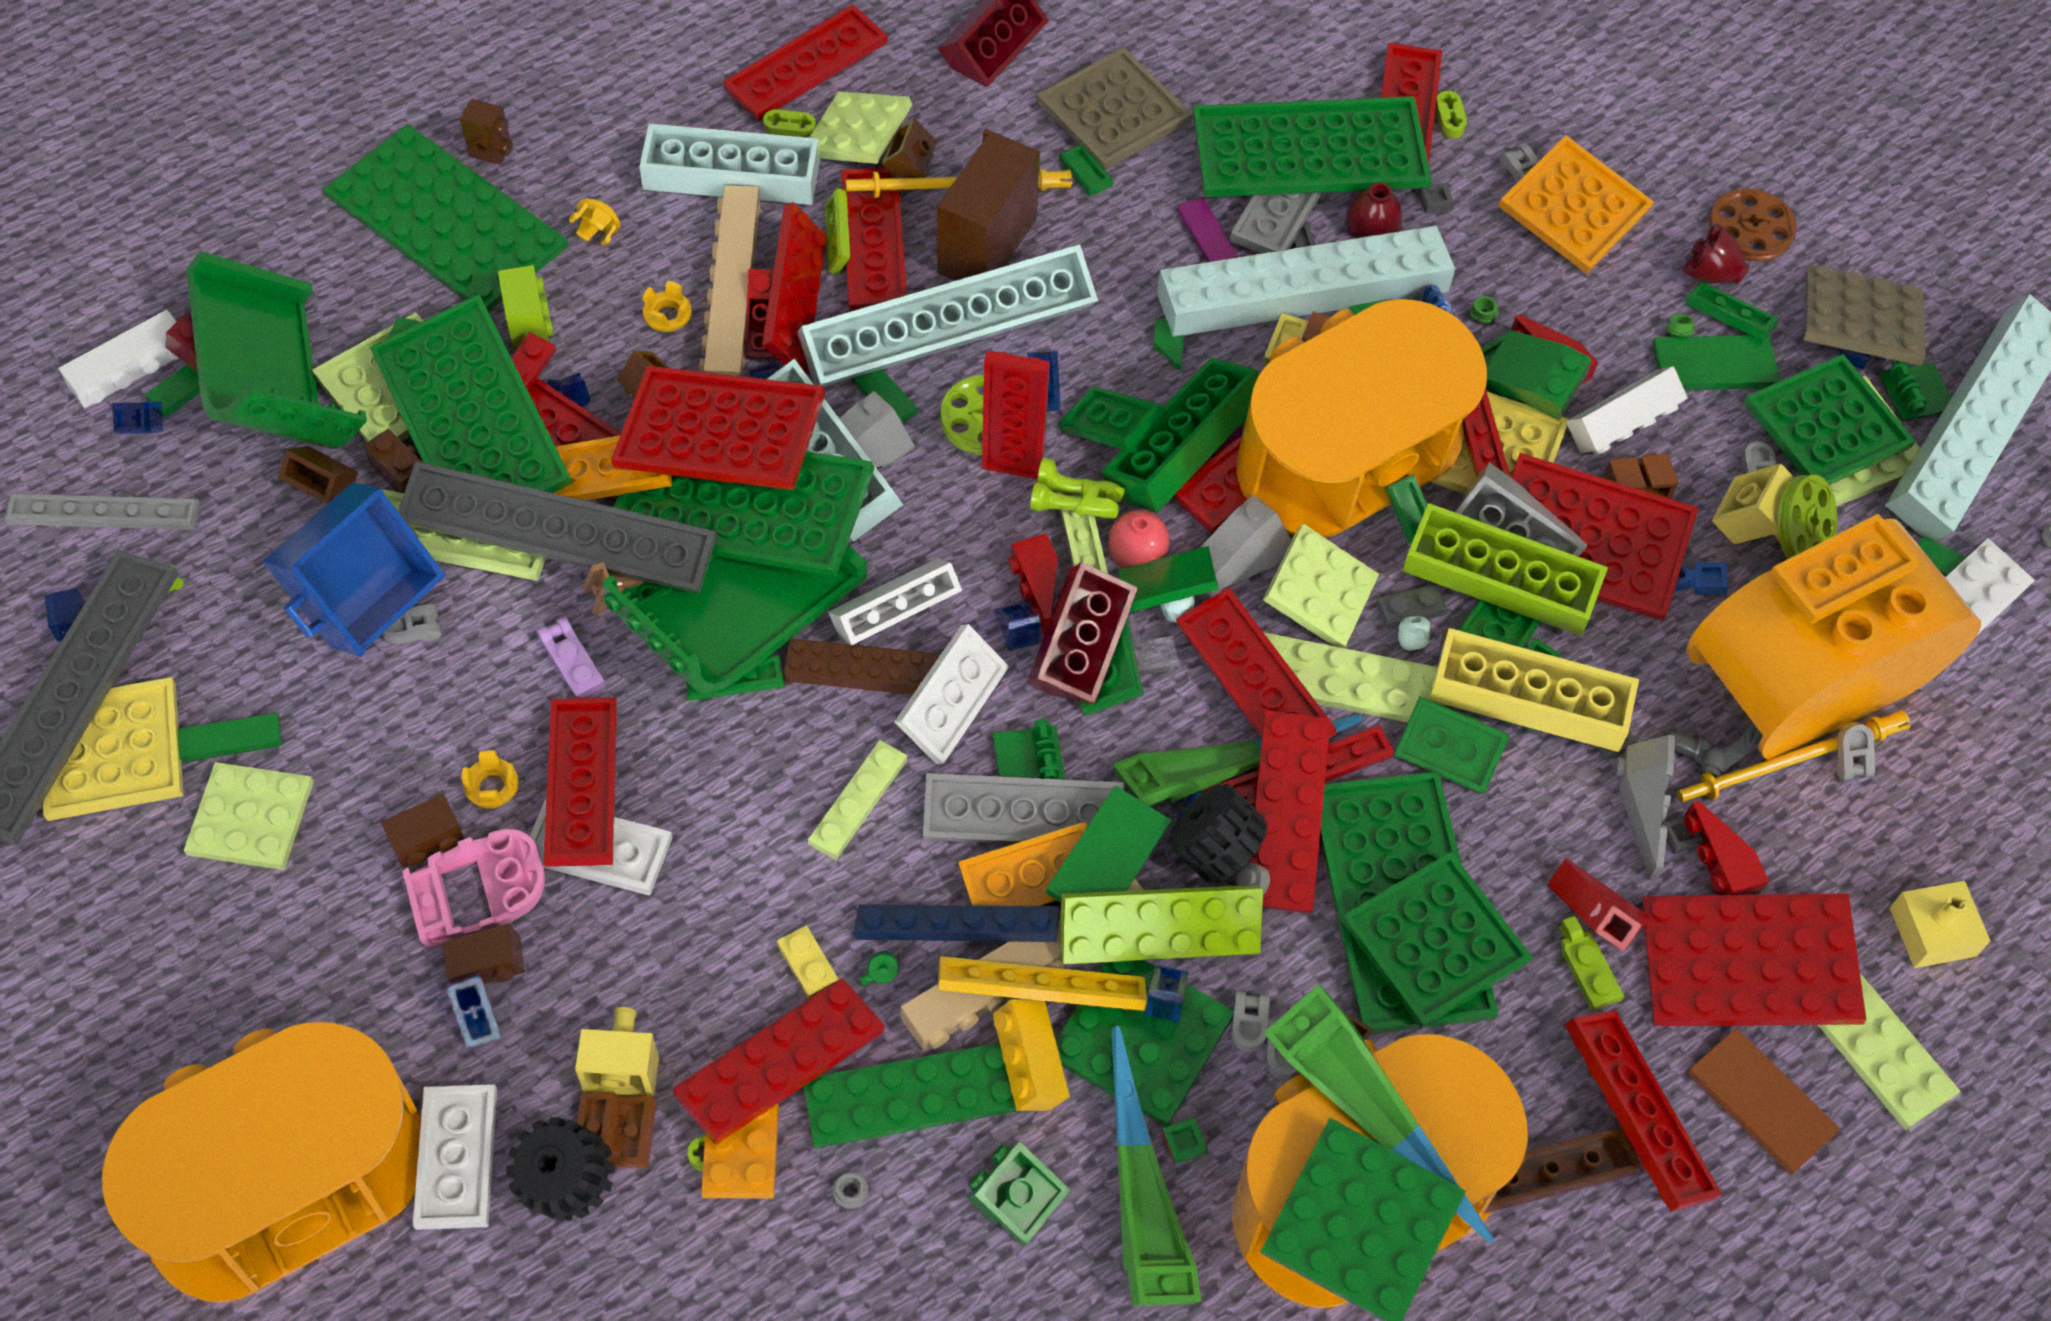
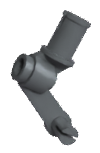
M1752 726L1723 751L1719 748L1711 747L1704 737L1697 739L1674 730L1670 732V735L1675 736V752L1693 757V761L1697 762L1700 767L1699 773L1702 775L1705 772H1709L1714 778L1719 777L1720 774L1724 773L1747 753L1754 752L1761 740V732L1757 727L1753 731L1754 726Z

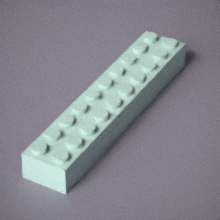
M1437 226L1163 269L1160 270L1157 295L1174 337L1279 320L1281 313L1299 317L1311 315L1312 312L1323 313L1347 309L1349 306L1381 300L1386 301V299L1397 300L1423 296L1424 289L1429 285L1438 286L1442 293L1449 292L1455 267Z
M1076 245L804 325L798 330L797 335L814 385L826 387L870 372L889 368L1085 309L1096 303L1098 298L1081 246Z
M2031 294L2005 311L1885 504L1886 507L1921 537L1925 536L1936 542L1955 531L2051 371V312Z

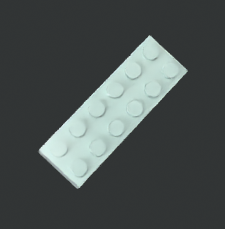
M649 124L639 166L643 190L723 197L724 185L758 186L760 200L813 205L820 164L819 139Z
M795 359L768 378V380L814 385ZM824 399L807 451L871 461ZM876 467L850 537L853 542L903 506L900 499Z

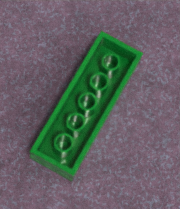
M1211 357L1162 407L1164 413L1129 451L1121 450L1101 470L1105 481L1113 482L1125 489L1121 501L1157 513L1244 422L1247 417L1253 388L1259 377L1258 371Z

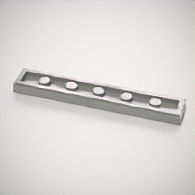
M11 493L4 520L9 525L195 530L200 502L198 499Z

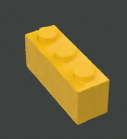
M1011 999L993 1013V1018L1016 1110L1050 1111L1068 1099L1070 1095L1046 1003L1042 1000Z

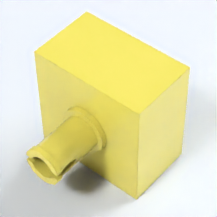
M1781 463L1734 477L1712 521L1734 544L1773 535L1780 544L1778 534L1779 504L1785 487L1794 477Z
M1965 881L1902 892L1890 907L1914 968L1977 957L1991 942Z
M628 1007L615 1008L612 1031L581 1029L575 1070L584 1093L614 1092L618 1096L652 1095L654 1097L659 1056L652 1033L633 1032L636 1010Z

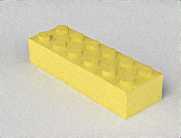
M1449 628L1442 646L1429 700L1619 752L1629 732L1639 679Z

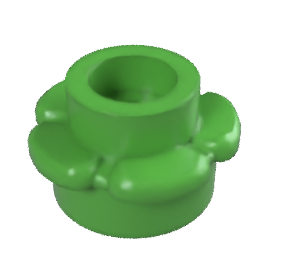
M1481 296L1471 304L1470 315L1480 323L1487 324L1492 319L1495 320L1498 317L1497 303L1491 297Z
M1683 314L1673 315L1670 317L1669 323L1666 324V329L1671 333L1672 337H1688L1695 331L1694 319Z

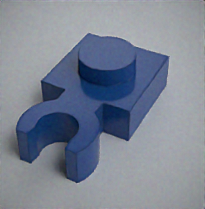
M1695 562L1694 569H1689L1684 565L1681 566L1679 576L1683 579H1677L1674 590L1683 591L1689 587H1695V594L1727 595V562Z

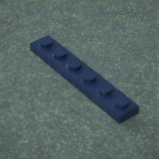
M859 904L854 934L856 940L1057 942L1060 910L1059 906Z

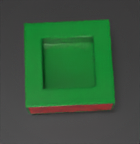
M1195 1117L1162 1128L1161 1134L1173 1165L1207 1154L1208 1149Z

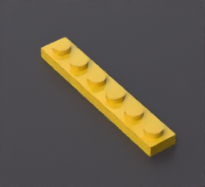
M940 956L938 965V990L1142 1011H1145L1147 1003L1145 977L944 956Z

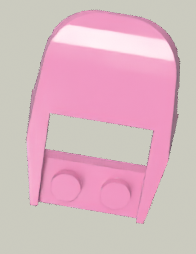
M515 829L490 832L488 837L473 840L471 837L458 841L457 847L443 854L439 851L427 857L428 864L414 872H411L409 868L402 871L419 939L426 947L440 945L444 941L517 920L536 906L545 885L544 866L535 842L526 833ZM477 863L492 917L468 927H455L441 874Z

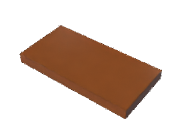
M1737 1028L1687 1072L1791 1176L1840 1131V1128Z

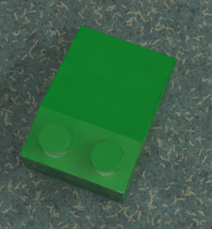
M1509 330L1486 367V383L1559 421L1587 376L1592 358L1567 345Z

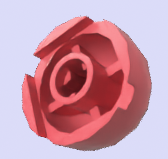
M1133 510L1124 513L1115 520L1109 532L1108 551L1111 558L1120 567L1125 568L1166 557L1169 551V532L1165 523L1156 514L1147 510Z

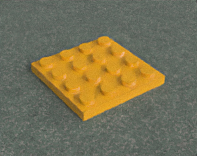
M1565 135L1501 198L1498 206L1576 267L1588 274L1645 216L1655 202Z

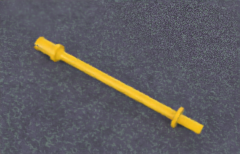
M1039 169V192L1046 191L1048 188L1070 189L1072 181L1060 179H1072L1071 171H1046V169ZM873 172L872 179L846 180L845 185L846 191H873L874 198H878L880 190L947 189L952 186L957 177L880 179L878 172Z
M1900 710L1882 718L1876 716L1869 718L1865 726L1871 729L1874 742L1878 743L1884 741L1889 735L1908 730L1910 724L1903 725V723L1910 722V719L1906 712ZM1838 736L1716 778L1711 773L1705 772L1700 776V783L1678 790L1676 792L1677 798L1681 803L1706 795L1710 801L1717 800L1719 790L1838 750Z

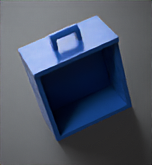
M353 482L262 561L291 597V600L284 605L283 609L307 638L319 632L330 647L359 657L365 654L364 650L446 576L383 491L378 487ZM299 607L312 624L308 626L295 610Z

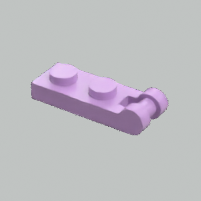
M566 616L556 619V623L547 628L544 625L536 629L538 638L575 698H585L606 687L604 679L579 641ZM563 634L565 640L555 644L553 639Z

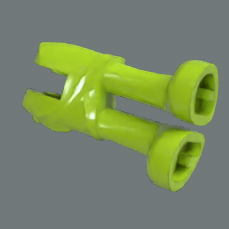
M1043 457L1039 469L1038 482L1033 487L1030 509L1033 511H1045L1048 509L1075 510L1078 516L1091 515L1100 518L1116 519L1119 512V505L1116 502L1121 501L1125 489L1110 481H1094L1087 478L1077 479L1061 475L1057 471L1055 461L1051 458ZM1053 491L1081 494V497L1063 495Z

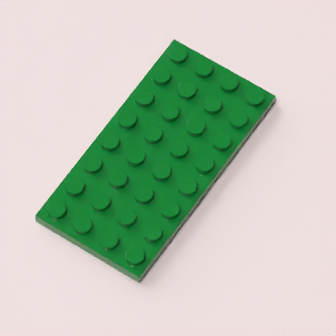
M1414 96L1193 105L1192 115L1204 197L1364 191L1370 188L1372 184L1379 182L1387 184L1391 189L1430 188L1431 175Z
M406 124L323 188L326 197L465 301L480 294L488 312L503 301L498 271L534 265L535 273H537L569 247L568 239L409 124Z
M480 294L370 347L423 463L550 493H555L573 484L562 458Z
M806 451L794 490L672 475V486L618 495L614 508L716 531L718 536L711 556L836 577L875 467L872 461Z
M1439 772L1325 784L1320 843L1359 1021L1373 1028L1371 1034L1418 1029L1417 1023L1341 922L1343 914L1450 852L1461 863ZM1492 987L1426 1027L1496 1019L1498 1010Z

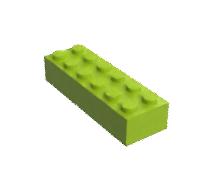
M1428 503L1407 554L1403 572L1582 636L1608 567Z

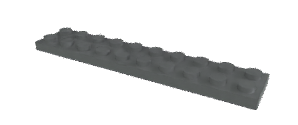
M415 461L398 513L410 526L587 568L604 562L608 573L700 594L718 536L716 531L417 461Z
M117 550L0 741V840L14 845H18L179 575L175 567Z

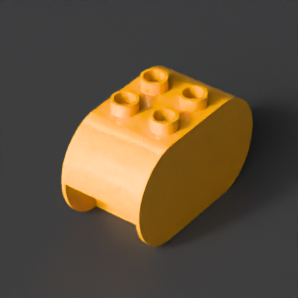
M1397 299L1376 303L1356 315L1350 309L1341 310L1324 323L1321 328V334L1303 342L1299 336H1295L1281 343L1271 354V362L1262 370L1257 378L1249 404L1237 457L1238 482L1244 497L1246 496L1249 499L1254 494L1277 513L1287 533L1294 536L1297 529L1302 524H1305L1324 538H1329L1342 533L1391 505L1384 487L1414 474L1421 488L1446 473L1456 462L1463 445L1462 420L1477 407L1486 388V362L1473 334L1455 316L1437 306L1416 300Z
M1883 519L1920 561L1917 570L1811 624L1770 575V570L1750 581L1724 600L1702 621L1691 636L1686 649L1687 656L1694 664L1703 665L1709 663L1763 735L1758 749L1765 759H1772L1801 749L1841 729L1845 724L1855 722L1913 693L1955 661L1977 636L1981 628L1980 619L1898 520Z
M330 1022L298 1024L278 1033H275L272 1029L252 1032L234 1045L233 1056L209 1068L202 1064H194L172 1073L164 1081L163 1087L165 1090L141 1103L121 1124L109 1145L103 1165L102 1189L104 1201L119 1231L134 1246L150 1256L158 1271L176 1289L193 1298L209 1302H228L244 1298L385 1223L404 1210L415 1197L421 1117L387 1054L374 1040L364 1033L345 1025Z
M1432 1034L1413 1035L1398 1039L1380 1050L1376 1048L1371 1039L1364 1040L1460 1188L1466 1190V1197L1484 1223L1491 1212L1483 1213L1496 1192L1505 1186L1516 1174L1524 1159L1527 1148L1528 1128L1526 1115L1521 1099L1511 1080L1502 1068L1484 1052L1455 1038ZM1300 1074L1283 1084L1275 1092L1274 1097L1279 1104L1264 1117L1252 1138L1234 1193L1232 1221L1235 1238L1241 1253L1251 1269L1268 1287L1295 1303L1315 1308H1329L1346 1304L1348 1301L1261 1254L1260 1251L1329 1118L1340 1122L1377 1143L1379 1142L1305 1076ZM1455 1213L1436 1252L1473 1232L1474 1229Z

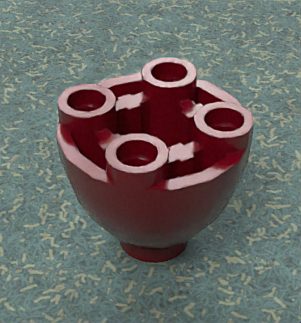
M1380 182L1374 183L1370 188L1360 192L1354 198L1346 213L1347 231L1351 236L1363 238L1399 232L1401 230L1402 208L1397 197L1392 193L1390 186Z
M1715 223L1708 231L1706 239L1700 237L1691 249V252L1695 255L1687 261L1682 272L1702 282H1732L1737 285L1746 275L1749 265L1744 262L1743 253L1734 236L1724 227Z

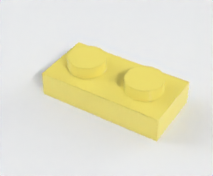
M1281 313L1265 353L1263 364L1268 365L1271 362L1270 356L1273 351L1287 339L1299 336L1302 339L1309 321Z
M807 925L777 940L780 951L808 999L839 980Z

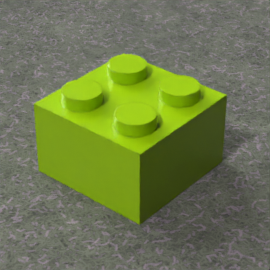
M534 265L498 271L505 316L514 353L529 332L549 342L548 336H553L554 333L551 318H547L550 317L547 296L541 295L546 294L542 276L536 277Z

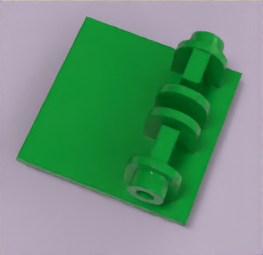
M1895 360L1891 364V370L1879 372V376L1902 421L1942 414L1951 400V396L1934 363L1909 367L1908 363Z
M1040 718L1035 720V725L1032 729L992 733L999 777L1066 780L1057 726H1051L1047 719Z

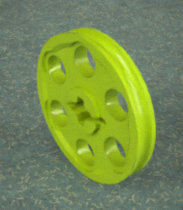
M984 375L968 377L956 383L946 393L941 405V425L947 438L961 450L975 455H982V444L978 439L982 437L983 395L979 394L977 389L984 386ZM955 399H964L968 404L963 408H956L951 402ZM962 423L968 427V430L963 433H957L952 430V427L955 424Z
M1798 475L1790 480L1783 491L1778 510V534L1782 550L1787 559L1835 536L1837 533L1835 498L1829 484L1819 475Z

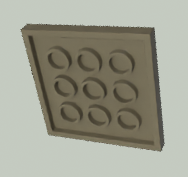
M1125 47L1038 93L1036 100L1078 145L1082 144L1105 170L1192 121V113Z
M1808 265L1805 272L1803 340L1922 366L1926 357L1923 289L1910 284L1902 285L1889 282L1882 278L1874 279L1860 276L1854 272L1846 273L1832 270L1826 266Z

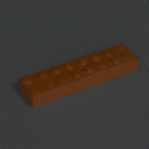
M790 638L784 677L785 682L913 695L941 654Z
M1623 1127L1525 1152L1524 1159L1516 1174L1505 1186L1496 1192L1483 1214L1633 1176L1642 1167L1632 1143L1624 1134Z

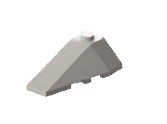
M875 391L852 406L840 418L841 422L876 468L892 465L915 448L895 410Z
M1489 462L1470 485L1453 511L1578 557L1587 547V543L1521 485Z
M1254 494L1238 507L1200 547L1209 546L1219 589L1193 596L1194 602L1219 593L1223 588L1237 582H1245L1250 577L1263 571L1265 573L1280 565L1292 540L1277 513Z
M1672 735L1628 745L1622 757H1617L1614 770L1615 776H1620L1619 789L1648 879L1656 881L1664 867L1667 825H1663L1661 822H1664L1671 800V795H1665L1664 793L1668 786L1669 776L1672 777L1674 771L1675 736Z

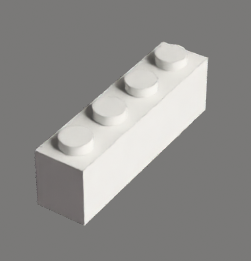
M165 310L59 367L67 386L81 405L86 408L92 404H97L117 390L127 388L137 379L156 372L159 367L170 361L180 359L165 348L166 332L176 323V320L168 310Z
M1674 366L1653 371L1570 418L1566 423L1579 452H1593L1594 455L1609 450L1611 442L1615 440L1620 442L1633 436L1632 430L1637 427L1642 429L1656 422L1655 417L1662 414V416L1675 412L1679 409L1677 404L1688 399Z
M937 558L828 611L839 639L853 645L961 592L962 589L951 562Z

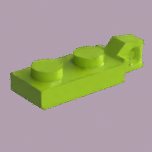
M1575 916L1562 920L1559 928L1565 939L1560 942L1563 949L1561 953L1591 1011L1622 1001L1625 996L1594 937L1592 938L1589 931L1583 932V928Z

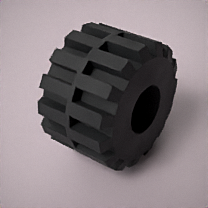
M1219 784L1201 793L1180 814L1177 822L1171 829L1169 845L1202 879L1208 883L1213 881L1217 883L1223 881L1226 877L1229 878L1236 874L1240 868H1243L1249 862L1252 856L1259 850L1260 844L1264 841L1267 834L1265 831L1268 826L1265 818L1230 784L1222 786Z
M550 1117L549 1124L542 1120L533 1123L534 1131L532 1133L523 1130L517 1137L522 1143L518 1149L511 1146L508 1156L514 1158L513 1165H506V1176L515 1179L508 1186L512 1194L519 1196L518 1201L533 1211L561 1221H572L573 1215L578 1218L590 1215L588 1210L590 1205L599 1208L604 1202L600 1197L602 1191L610 1192L613 1182L607 1180L608 1174L615 1173V1163L606 1159L612 1155L611 1149L608 1145L601 1142L603 1138L569 1119L565 1121L560 1117Z

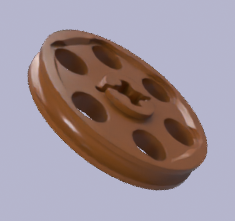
M1737 189L1722 195L1714 204L1709 217V229L1715 223H1718L1737 236L1736 241L1741 248L1743 258L1748 261H1768L1781 256L1791 246L1797 230L1795 216L1788 205L1775 195L1757 189ZM1750 200L1755 206H1745L1741 201ZM1719 211H1729L1733 216L1724 217ZM1768 211L1778 212L1781 217H1771ZM1772 233H1781L1786 239H1776ZM1758 243L1763 247V250H1755L1750 244Z

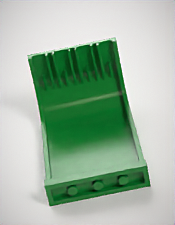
M200 251L187 267L186 274L200 395L207 416L213 421L325 448L337 449L347 444L367 422L366 411L359 410L355 414L344 411L343 405L336 409L334 403L324 406L318 402L316 381L312 371L314 367L304 305L305 301L313 293L312 284Z
M847 545L837 576L834 577L711 556L700 594L663 586L652 595L638 601L636 597L632 599L630 591L625 594L620 592L616 578L611 575L602 582L604 592L602 599L610 611L622 619L632 632L645 641L654 653L658 654L676 674L680 675L697 692L704 694L713 693L741 679L788 642L790 638H793L867 579V561Z

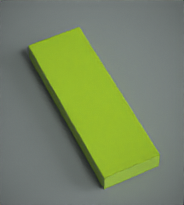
M837 188L825 204L829 273L839 274L850 259L846 190Z

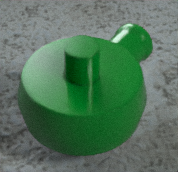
M888 951L876 952L868 961V972L859 977V980L864 987L872 981L878 983L891 982L899 972L898 959Z

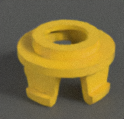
M581 199L576 206L577 211L572 213L569 218L571 223L579 217L582 218L576 235L586 242L598 230L605 232L600 242L601 246L608 245L612 240L610 238L611 235L617 233L621 227L620 220L614 210L597 199Z
M667 281L665 291L655 294L653 288L648 287L643 294V317L647 325L652 329L660 332H672L681 329L689 322L692 315L691 304L683 295L680 284ZM664 307H673L677 310V317L667 320L666 315L658 311Z
M494 750L479 752V762L471 766L470 769L467 767L462 768L461 780L465 795L472 804L478 807L492 809L503 806L517 792L519 780L513 764L500 759ZM498 776L503 780L504 787L500 792L496 789L480 791V784L486 777Z

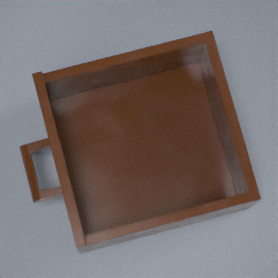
M988 129L983 131L982 144L937 205L938 274L957 281L1005 267L1037 220L1040 151Z

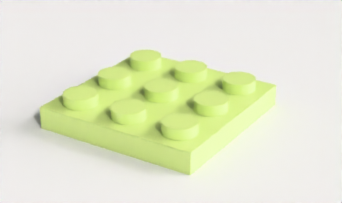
M838 91L809 138L819 139L820 159L877 164L911 109V100L907 96Z
M1302 524L1297 529L1263 600L1330 645L1344 648L1379 574L1305 524Z
M215 762L184 852L188 856L285 870L314 782L312 777Z

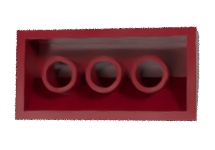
M983 0L937 49L951 69L988 87L1049 20L1035 0Z
M1083 562L1070 568L1026 684L1057 697L1092 705L1095 704L1138 587Z

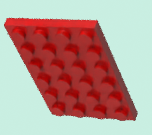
M647 366L612 455L611 462L613 468L794 490L825 397L824 386Z
M1519 453L1511 478L1587 543V547L1579 555L1580 558L1608 567L1596 600L1664 621L1699 508Z
M1849 893L1642 897V911L1650 916L1644 925L1653 1026L1865 1024L1867 1019Z

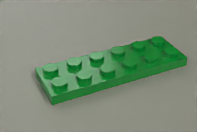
M1000 1043L820 1075L804 1086L814 1149L1018 1112L1011 1093Z

